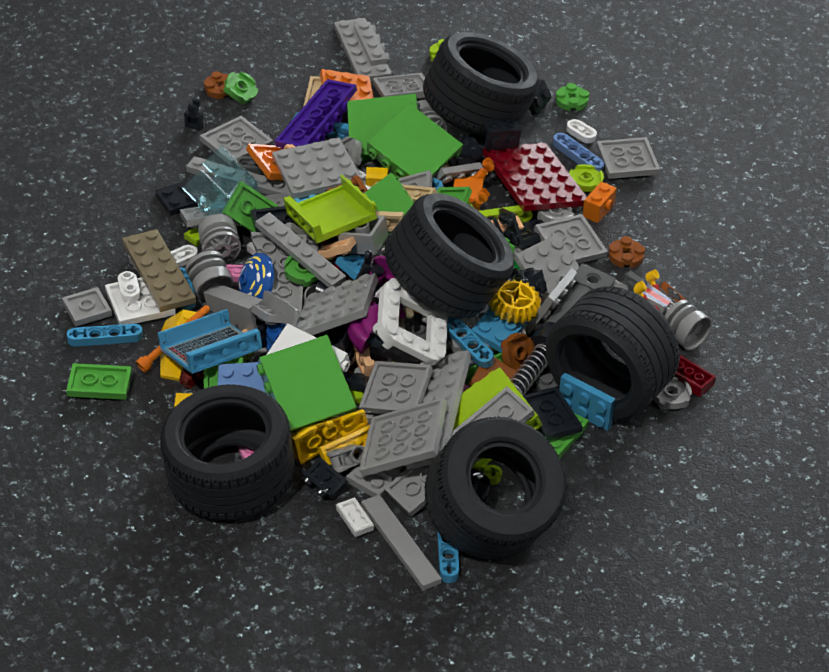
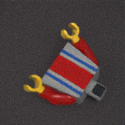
M655 269L648 272L645 276L649 283L647 285L643 281L636 283L634 292L651 302L665 316L670 309L669 305L672 300L660 292L659 286L655 282L660 276Z

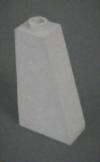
M218 283L203 292L206 304L210 307V310L216 313L228 309L230 324L240 331L256 329L264 321L258 319V316L251 312L252 305H264L263 299Z

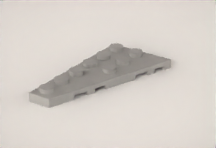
M251 232V239L256 253L267 254L273 263L274 282L271 293L299 310L300 317L302 312L303 286L285 277V260L290 255L263 232ZM296 234L306 242L307 235Z

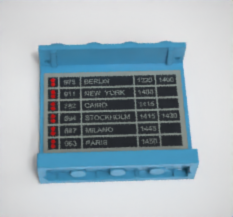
M228 309L158 332L160 350L192 374L262 349L260 331L253 329L243 333L231 325Z

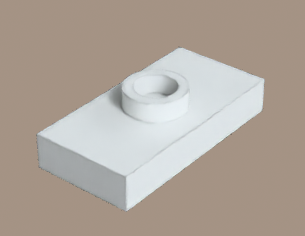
M355 497L336 504V510L355 537L374 530V524Z

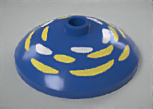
M255 253L246 260L238 280L240 292L263 299L264 290L272 291L274 268L267 254Z

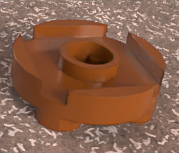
M219 71L212 72L211 76L207 77L204 81V91L206 90V94L215 99H224V96L228 95L224 92V82L228 74H221Z
M624 236L609 245V260L619 267L624 268V265H630V268L637 267L643 263L645 247L632 240L631 237Z
M513 333L507 339H504L501 343L503 363L516 371L520 369V365L527 360V356L530 355L531 351H534L532 339L528 338L524 333Z

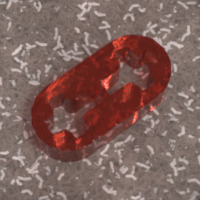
M185 369L181 374L180 384L187 388H192L204 377V370L192 374Z

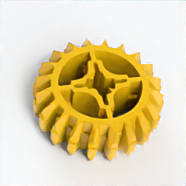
M513 279L512 281L507 280L489 301V305L495 316H500V320L505 319L507 323L511 321L515 325L518 322L524 324L525 321L530 322L537 316L541 298L539 297V292L535 291V287H529V283H522V280L519 282Z

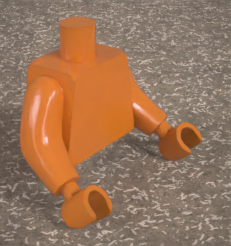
M489 157L484 159L482 162L484 168L481 167L477 173L467 178L455 179L454 187L471 188L472 193L469 201L478 211H480V206L483 202H486L488 196H490L488 190L483 188V180L487 176L488 171L494 170V162Z

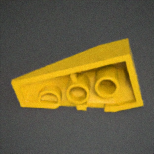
M180 311L165 321L161 331L184 324L196 312ZM163 352L160 355L161 378L180 381L185 368Z
M361 409L292 432L291 440L294 458L302 465L320 454L318 447L368 424L365 411Z

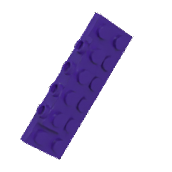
M327 79L275 139V146L284 148L287 144H293L297 147L324 141L325 135L333 131V126L341 122L342 115L345 112L348 113L347 101L356 93L357 86Z

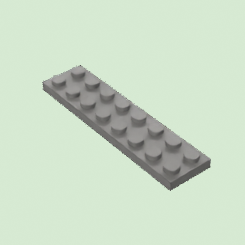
M469 350L444 356L439 362L432 365L433 371L422 403L442 397L447 401L438 453L452 435L471 360ZM435 457L410 465L407 464L406 467L409 470L430 465Z
M505 387L453 430L451 437L463 426L478 419L508 417L509 419L513 418V420L516 419L525 423L535 413L510 388ZM481 458L475 459L473 465L477 463ZM430 465L406 469L384 487L385 492L410 517L426 505L424 487Z

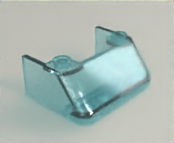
M220 146L202 163L215 176L213 180L202 169L182 189L198 204L201 210L222 212L240 181L254 190L258 184L255 178L223 146Z

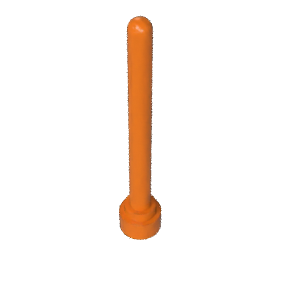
M208 305L203 306L185 323L204 317L210 311V307ZM160 345L148 356H141L135 361L136 365L144 373L152 368L153 361L163 353L160 350Z

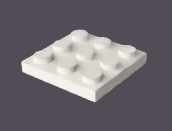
M141 277L137 278L140 298L134 302H126L121 298L118 282L105 285V291L119 325L135 324L175 315V309L164 312L159 311Z

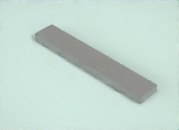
M376 495L361 501V507L422 591L441 584L442 578L382 497Z

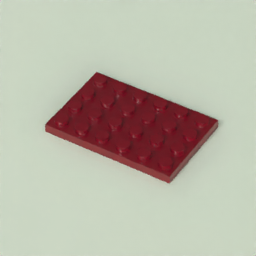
M546 143L522 144L518 148L486 150V148H483V156L485 158L489 157L494 162V171L523 211L584 206V200L587 198Z

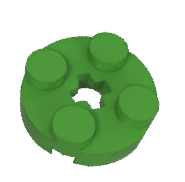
M232 72L224 82V92L243 105L255 98L258 93V87L256 89L255 80L244 72L239 74Z
M568 83L567 86L561 87L556 91V104L564 110L571 111V108H576V111H579L588 105L589 92L577 87L574 83Z
M287 257L285 260V277L304 287H309L318 280L307 269H300L299 267L303 268V266L293 257Z

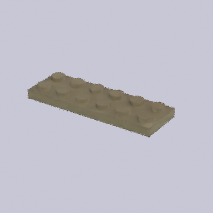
M158 229L122 238L126 251L160 312L196 303V296Z

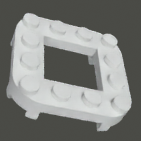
M391 278L375 294V297L379 298L378 322L373 326V332L378 333L384 342L382 346L386 349L394 346L420 359V364L435 365L446 354L447 316L439 314L420 303L399 284L397 279ZM400 303L423 315V321L427 323L426 340L398 326Z

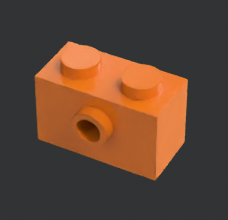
M600 182L584 200L583 216L599 223L614 206L617 188Z

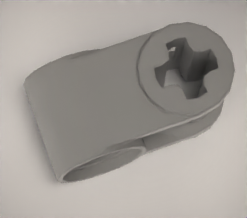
M349 444L345 447L331 450L326 454L327 457H330L332 468L339 473L361 464L365 447ZM357 449L358 456L357 458H354L353 454L354 451Z

